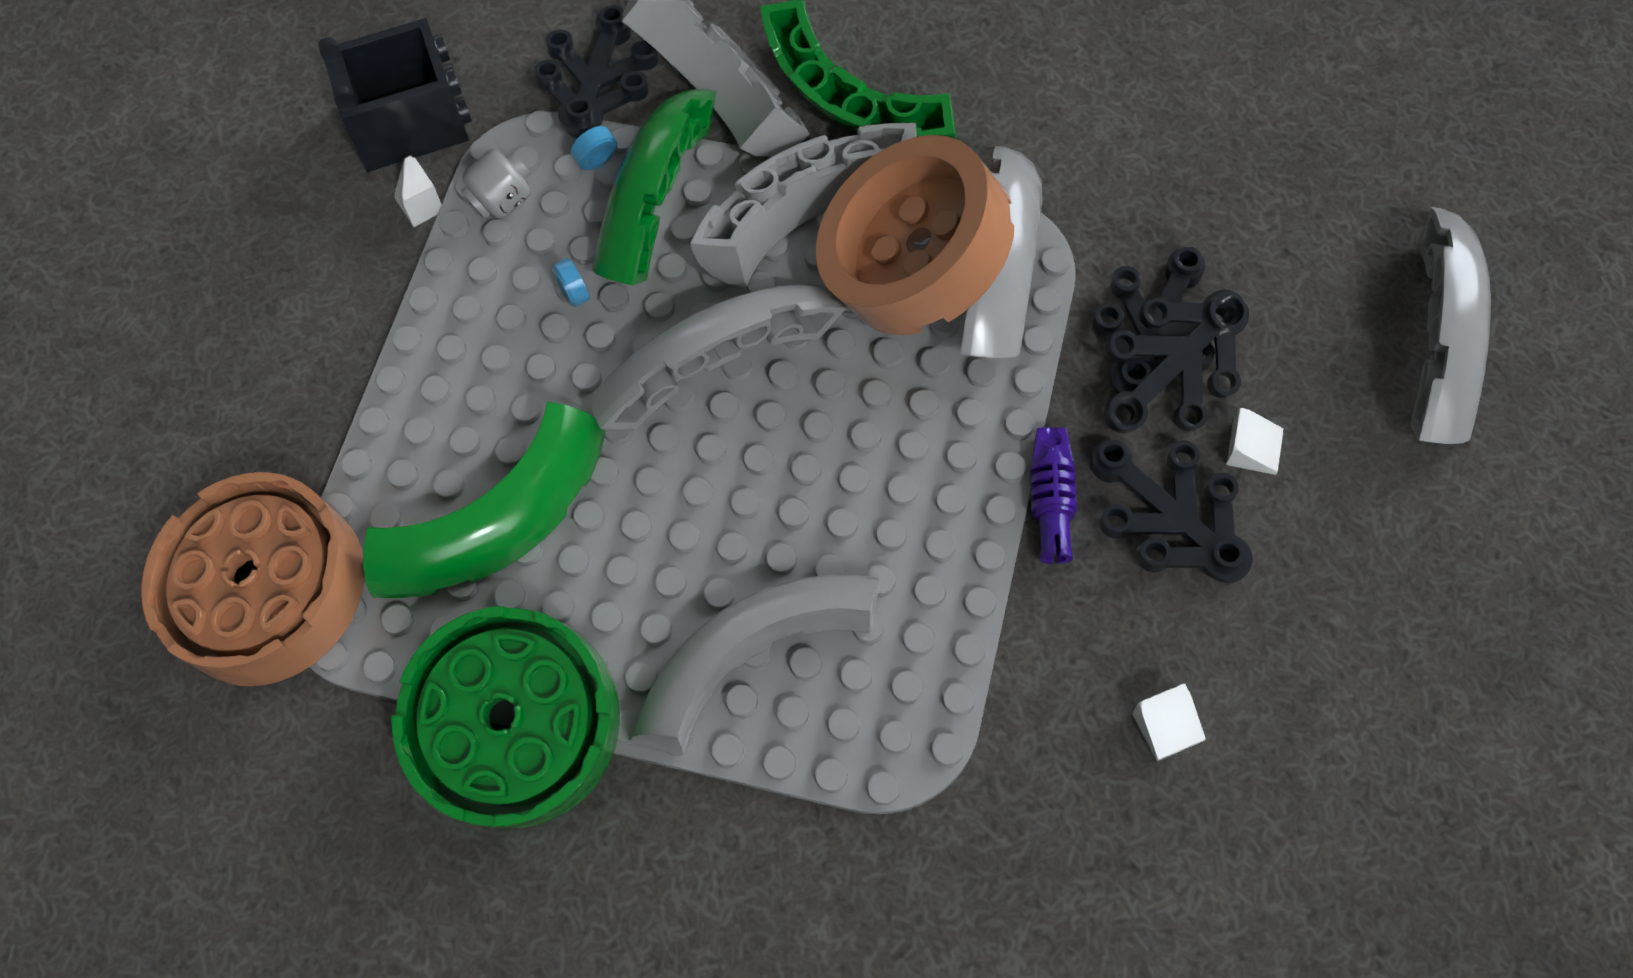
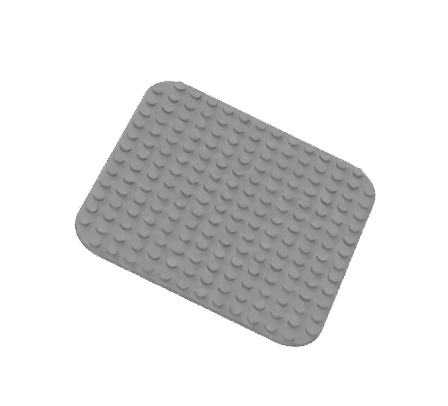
M536 111L509 119L491 128L472 143L455 171L321 498L335 509L352 527L359 540L362 553L364 552L367 527L390 528L414 525L448 515L467 506L496 486L520 461L536 436L547 402L568 405L595 417L591 408L592 394L628 357L668 328L717 303L751 292L797 284L826 287L821 279L816 262L817 235L825 212L798 226L775 244L758 264L747 288L730 285L713 277L699 265L690 246L697 228L714 204L720 207L736 191L735 184L741 177L771 157L754 156L740 149L738 145L701 139L692 149H686L684 155L680 157V171L671 192L666 194L662 205L655 207L653 215L659 216L660 220L647 280L633 286L619 283L596 275L592 271L600 227L614 181L624 156L641 127L603 120L600 126L608 128L617 140L618 146L614 156L606 164L594 170L581 169L571 156L572 145L577 139L568 135L561 127L558 112ZM491 149L500 151L505 157L514 152L531 172L525 179L531 188L530 196L503 219L496 218L493 215L485 218L461 191L466 186L463 182L465 170ZM1041 213L1020 355L1017 357L988 358L960 354L967 310L950 322L942 318L922 326V333L891 335L869 327L847 307L818 340H798L771 345L764 339L754 346L743 348L740 357L712 371H706L703 368L697 374L676 382L679 386V391L655 410L638 429H605L606 434L601 454L592 477L586 486H582L576 498L567 508L565 519L546 539L525 556L503 570L475 583H470L468 580L450 587L437 589V593L433 595L400 599L373 598L365 584L364 577L361 599L348 628L329 652L309 668L336 686L397 701L402 683H399L409 660L422 643L446 623L463 614L495 606L538 611L560 621L582 636L595 648L607 665L616 686L620 706L619 736L614 751L616 755L864 814L896 813L928 802L948 788L961 774L971 758L980 731L1031 493L1030 464L1032 463L1035 434L1037 428L1045 427L1074 292L1075 264L1065 237L1058 227ZM931 238L925 239L921 243L915 241L916 250H923L929 244ZM567 257L570 258L579 272L590 297V300L576 307L570 306L551 269L553 264ZM823 575H859L879 578V590L870 633L851 630L824 631L810 634L800 632L774 641L768 649L753 656L740 667H734L713 689L712 696L701 711L693 727L685 754L632 745L631 740L640 711L663 668L690 636L722 610L751 594L797 579ZM508 700L496 703L489 713L490 724L510 729V725L515 718V705Z

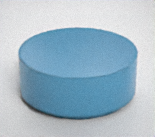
M597 126L587 130L577 138L572 145L571 156L581 169L594 170L606 164L614 156L618 142L607 127Z
M569 257L552 265L551 269L555 280L570 306L576 307L590 300L586 286Z

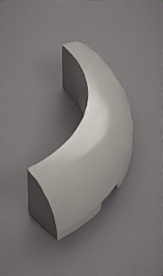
M691 0L628 1L623 12L622 22L665 57L696 89L716 91L714 109L732 132L740 149L754 156L773 157L802 143L807 138L809 132L796 111L790 107H786L785 110L781 107L782 101L778 97L779 89L720 27L712 23L706 27L702 23L703 17L693 7Z
M888 123L862 126L857 129L858 135L828 141L826 135L819 136L776 154L756 166L736 182V191L720 207L714 204L698 226L690 246L699 265L710 275L727 284L747 288L758 264L775 244L798 226L826 212L839 188L864 162L893 144L917 137L916 123Z
M995 146L991 172L1005 188L1012 203L1009 204L1010 221L1015 226L1014 238L1008 258L996 280L984 295L967 310L960 354L988 358H1010L1020 355L1042 209V180L1035 165L1021 152L1002 146Z
M1431 207L1420 247V255L1423 258L1427 276L1432 278L1433 293L1428 302L1427 331L1430 333L1429 350L1435 353L1434 360H1425L1422 367L1410 427L1419 441L1461 444L1469 441L1471 438L1484 381L1491 318L1490 279L1484 252L1472 227L1456 213L1442 208Z
M810 284L767 288L717 303L660 333L614 370L592 394L591 408L600 429H638L655 410L679 391V386L676 383L679 380L691 377L703 368L706 371H712L740 357L743 348L754 346L764 339L771 345L798 340H818L847 307L828 288Z
M823 575L797 579L751 594L722 610L690 636L667 662L653 684L640 711L631 740L632 745L685 754L693 727L701 711L712 696L713 689L734 667H740L753 656L768 649L774 641L800 632L810 634L824 631L851 630L870 633L879 590V578L859 575Z

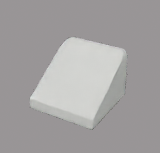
M1239 408L1232 425L1226 465L1276 475L1278 472L1283 428L1248 409Z
M1185 684L1139 702L1132 713L1156 761L1204 742L1206 739L1191 694Z

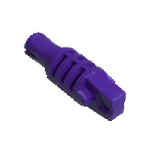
M1037 428L1032 463L1030 464L1031 512L1040 523V561L1052 564V556H1055L1056 545L1057 564H1064L1073 560L1070 520L1075 517L1077 512L1075 465L1066 428Z

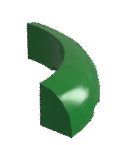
M792 0L760 6L763 26L771 50L780 68L802 96L826 117L856 133L859 127L867 125L916 123L917 137L939 135L956 139L950 93L912 95L893 92L891 95H887L866 87L862 80L851 75L839 65L835 66L823 52L813 33L804 0Z
M690 89L668 98L655 109L637 132L624 156L606 205L592 271L596 275L631 286L647 280L660 220L659 216L653 215L655 207L662 205L666 194L671 192L680 171V157L684 155L686 149H692L702 138L709 135L716 91Z
M547 402L542 422L526 453L516 466L486 494L459 510L428 522L390 528L367 527L363 552V570L365 584L370 595L373 598L397 599L433 595L437 593V589L450 587L468 580L470 583L478 582L503 570L525 556L546 539L565 519L567 508L576 498L582 486H586L590 481L601 454L606 434L605 429H600L595 417L585 411L564 404Z

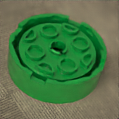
M495 606L478 609L451 620L422 643L409 660L399 683H402L397 700L396 714L392 715V736L401 768L414 789L430 805L459 821L489 827L523 828L555 819L574 808L596 787L607 770L616 748L620 727V706L616 686L607 665L595 648L582 636L560 621L538 611ZM508 700L515 705L514 721L510 725V729L496 731L489 722V713L496 703Z

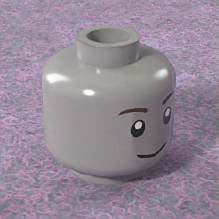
M491 149L465 170L463 182L466 186L461 191L485 218L493 215L496 218L503 219L530 196L531 188L525 179L531 172L514 152L505 157L500 151Z

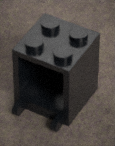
M427 18L337 44L335 39L329 37L319 41V51L326 65L335 104L367 172L402 162L409 156H412V158L470 141L464 124L472 122L464 96L455 98L456 95L462 94L454 66L452 63L443 64V62L451 60L442 33L433 36Z

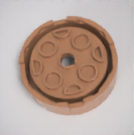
M925 135L893 144L872 156L856 169L831 200L821 221L816 241V262L821 279L826 287L866 325L879 332L891 335H913L922 333V326L942 318L950 322L968 310L984 295L996 280L1008 258L1015 226L1010 221L1009 204L1012 203L1005 188L970 147L957 139L947 136ZM931 238L929 244L923 250H916L915 241L921 243L925 239Z
M254 472L232 476L206 487L197 493L201 499L189 507L179 518L175 515L171 516L159 532L150 549L141 584L142 606L148 626L152 631L156 632L161 642L167 647V651L216 680L238 686H261L288 679L306 670L326 655L342 637L351 623L358 608L364 585L363 553L359 540L349 523L308 486L291 477L269 472ZM253 560L257 570H252L246 579L240 581L239 585L236 584L235 574L237 569L243 566L245 562Z

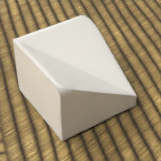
M409 156L405 158L394 196L413 227L438 215L442 204L434 185L415 157Z

